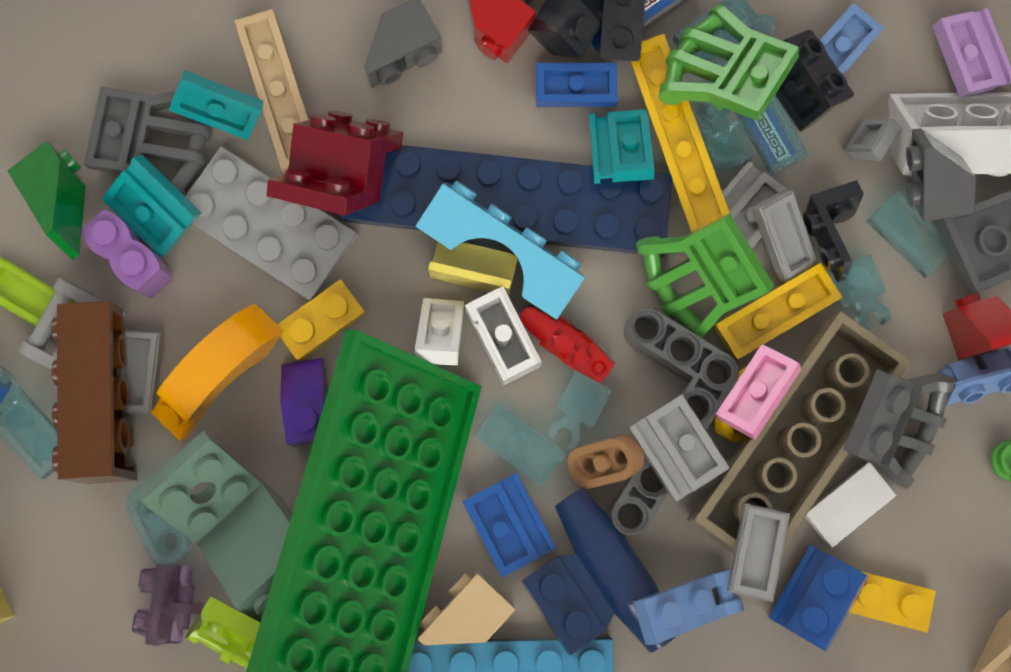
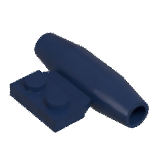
M584 488L577 490L556 504L555 509L575 554L553 558L522 579L521 582L567 654L572 655L604 633L614 614L650 653L671 642L675 637L658 644L645 645L633 601L660 591L624 534L615 528L609 515Z

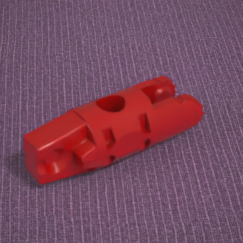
M533 304L520 311L521 314L519 316L524 328H527L528 332L540 340V346L555 355L569 368L600 384L614 367L615 362L594 339L577 329L562 315L556 320Z

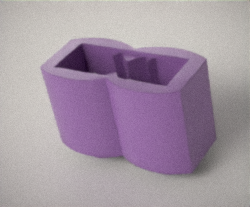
M102 210L82 228V236L88 247L97 255L110 262L111 268L118 279L140 294L153 298L173 279L172 272L167 263L146 247L143 240L134 230L115 214Z

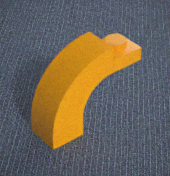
M255 303L237 312L209 333L174 368L156 392L160 399L151 414L181 442L193 433L211 404L229 384L247 369L264 360L269 355L284 330Z

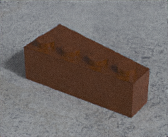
M111 301L57 304V317L53 318L51 325L52 336L57 343V359L53 361L51 370L53 382L57 385V402L52 407V422L57 429V446L52 451L53 469L55 472H58L59 480L83 484L138 481L136 466H128L127 450L129 447L134 446L133 428L129 429L123 415V410H126L128 404L131 403L130 387H128L125 376H120L119 369L125 368L128 364L123 309Z

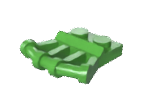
M718 4L709 11L710 16L695 27L685 29L680 37V46L678 49H673L667 56L665 83L660 85L658 98L663 103L670 105L679 104L682 101L711 102L721 111L726 108L759 121L799 58V47L748 28L725 6ZM718 29L726 30L740 44L737 45L711 34ZM702 50L728 60V63L725 67H722L693 54ZM688 72L714 84L682 82V76Z
M730 213L692 231L686 236L668 238L651 236L636 242L638 254L643 255L648 276L646 284L651 292L656 291L664 303L661 308L666 316L672 315L688 330L701 338L706 335L724 313L770 292L774 287V284ZM685 252L687 254L688 260L663 271L660 254ZM697 270L704 284L684 294L677 295L670 283ZM711 295L717 303L704 321L687 308Z

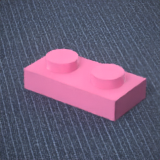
M762 344L716 412V416L720 421L756 440L802 370L800 363Z

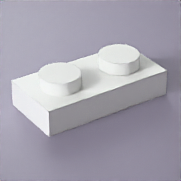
M423 298L415 344L416 357L434 365L458 366L464 318V301Z

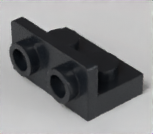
M812 30L804 31L784 40L799 47V58L776 93L779 101L800 132L811 127L835 106L848 101L854 96L845 76L837 69L825 51L823 43L815 36Z

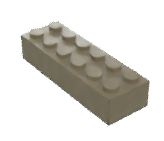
M841 311L825 320L797 360L802 370L756 440L745 435L726 462L730 469L714 479L686 519L732 554H734L743 504L790 513L784 542L785 547L849 452L844 451L843 448L877 369L901 377L911 363V360Z

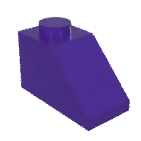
M323 358L281 365L280 404L287 445L297 447L313 444L328 393Z

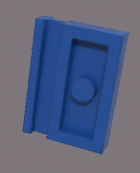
M517 472L462 501L502 578L548 552L557 549Z
M810 544L768 618L822 651L827 652L865 585L868 576Z

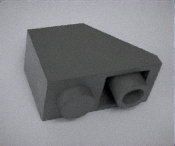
M409 0L381 15L364 66L372 88L379 84L389 85L397 81L402 76V72L416 65L417 67L427 66L437 59L438 54L442 53L441 36L421 0Z
M912 129V146L906 148V161L910 172H912V182L906 184V197L909 206L917 209L923 222L974 213L976 177L965 160L923 129Z

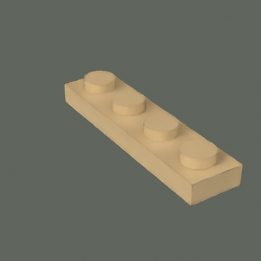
M273 9L234 20L258 98L264 101L262 107L281 170L285 173V170H288L293 123L307 121L309 117Z

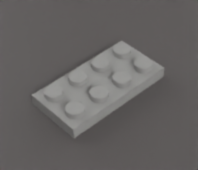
M220 147L185 196L202 213L191 225L303 298L311 301L318 296L358 237L356 232L320 209L267 197L268 179L271 178L228 150Z

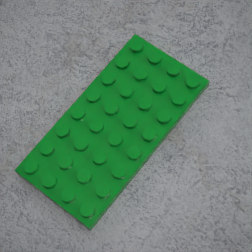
M359 330L345 331L246 672H408L482 386Z

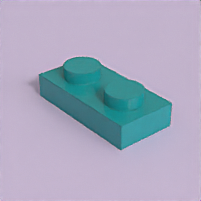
M183 70L172 97L169 111L248 140L262 112L264 101Z

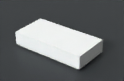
M866 462L813 504L805 519L825 544L833 548L897 495L872 464Z

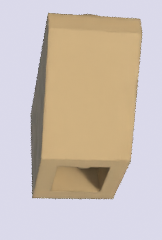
M478 571L472 578L465 573L448 591L454 598L446 607L441 610L435 605L420 622V626L424 631L420 634L418 640L423 645L486 643L516 609Z

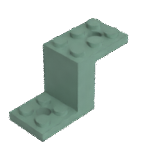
M203 430L135 493L142 504L198 545L234 607L239 612L261 622L292 512L277 492ZM209 482L206 489L202 492L190 494L197 484Z

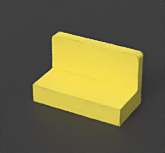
M437 242L433 262H429L428 273L430 279L488 293L504 287L509 297L518 258L515 254L465 242L451 250Z

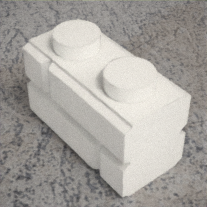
M504 287L498 288L465 305L466 313L491 363L494 364L495 371L502 385H506L541 366L542 361Z

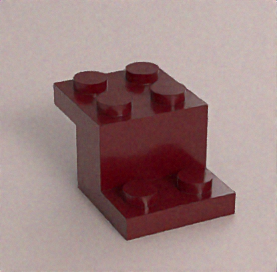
M328 111V116L310 115V120L293 123L288 170H285V175L268 179L266 196L341 215H348L375 204L380 200L386 153L402 148L404 132L390 129V123L382 120L366 119L365 123L352 121V114L341 111Z

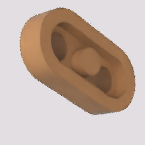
M620 434L574 449L568 456L567 468L572 480L577 485L590 489L623 481L636 475L644 465V454L640 445L633 437Z

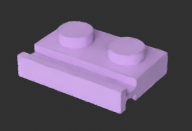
M988 8L975 13L971 11L940 18L932 25L959 98L991 91L997 87H1007L1011 84V65Z

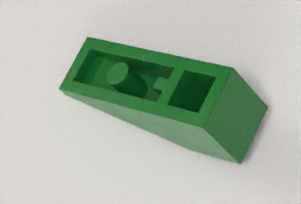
M47 140L7 170L45 235L74 260L80 255L86 189L85 184L77 174V171L82 167L65 148L58 152Z

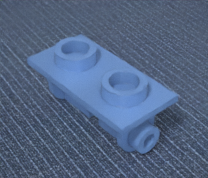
M1011 348L981 355L979 360L984 367L983 370L979 369L974 357L946 364L943 370H939V374H945L955 379L954 389L952 392H949L946 405L961 401L963 404H971L981 400L987 394L1002 391L1004 394L1011 393Z

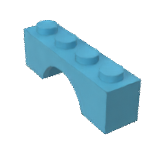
M456 180L453 186L447 182L443 183L415 227L450 250L467 240L476 238L492 239L504 244L516 255L522 266L524 275L522 297L557 320L585 279L584 274L578 270L582 263L562 250L558 255H555L543 247L547 240L530 228L526 227L522 233L510 225L509 222L512 217L497 206L491 204L488 209L484 208L474 201L477 194Z

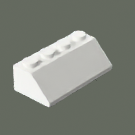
M1011 92L979 93L959 98L958 93L889 94V119H894L901 127V130L891 144V153L903 175L912 177V172H910L906 161V148L912 146V129L918 128L923 129L959 154L973 174H989L1002 177L1011 173Z

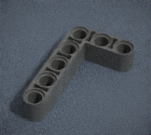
M652 308L637 310L626 322L624 328V337L627 343L632 348L687 381L678 396L683 394L686 400L688 398H695L702 403L704 413L699 421L704 429L707 430L716 412L737 380L738 366L735 360L727 353L661 312ZM638 320L649 321L655 329L654 337L651 339L639 337L635 332V322ZM680 341L688 347L690 351L688 361L681 362L672 356L670 352L672 342ZM709 363L718 364L723 368L725 378L722 384H715L708 379L706 369ZM645 456L641 471L626 479L608 511V515L615 528L624 535L642 533L648 527L668 494L662 482L654 492H649L642 487L640 482L642 472L646 468H652ZM627 503L634 505L639 512V520L631 528L623 527L618 520L619 509Z

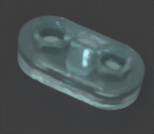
M140 484L128 495L126 510L148 556L159 564H172L183 560L190 552L192 540L155 512L151 513L148 511L147 507L140 502L135 493L143 485ZM169 534L174 535L177 539V545L173 550H169L165 546V538Z

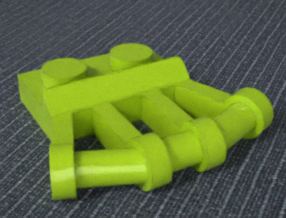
M210 597L201 611V616L191 625L185 638L194 644L200 642L220 654L221 661L229 665L234 662L247 669L260 622Z

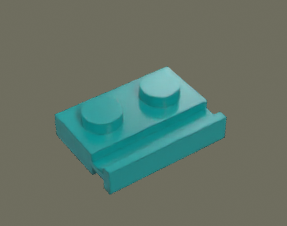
M648 110L607 112V117H595V113H589L594 184H599L600 179L612 178L613 182L654 179V160Z
M139 155L131 159L129 167L122 171L102 197V200L147 245L162 257L170 253L191 227V223L202 213L143 155Z

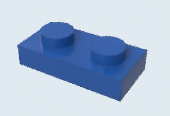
M536 63V107H616L618 102L617 63Z

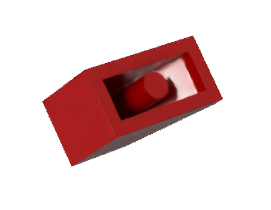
M468 0L474 38L478 49L490 59L496 60L499 58L508 64L529 36L528 29L536 18V11L520 0Z
M979 293L955 300L956 308L943 313L958 360L1011 345V309L998 296L981 300Z

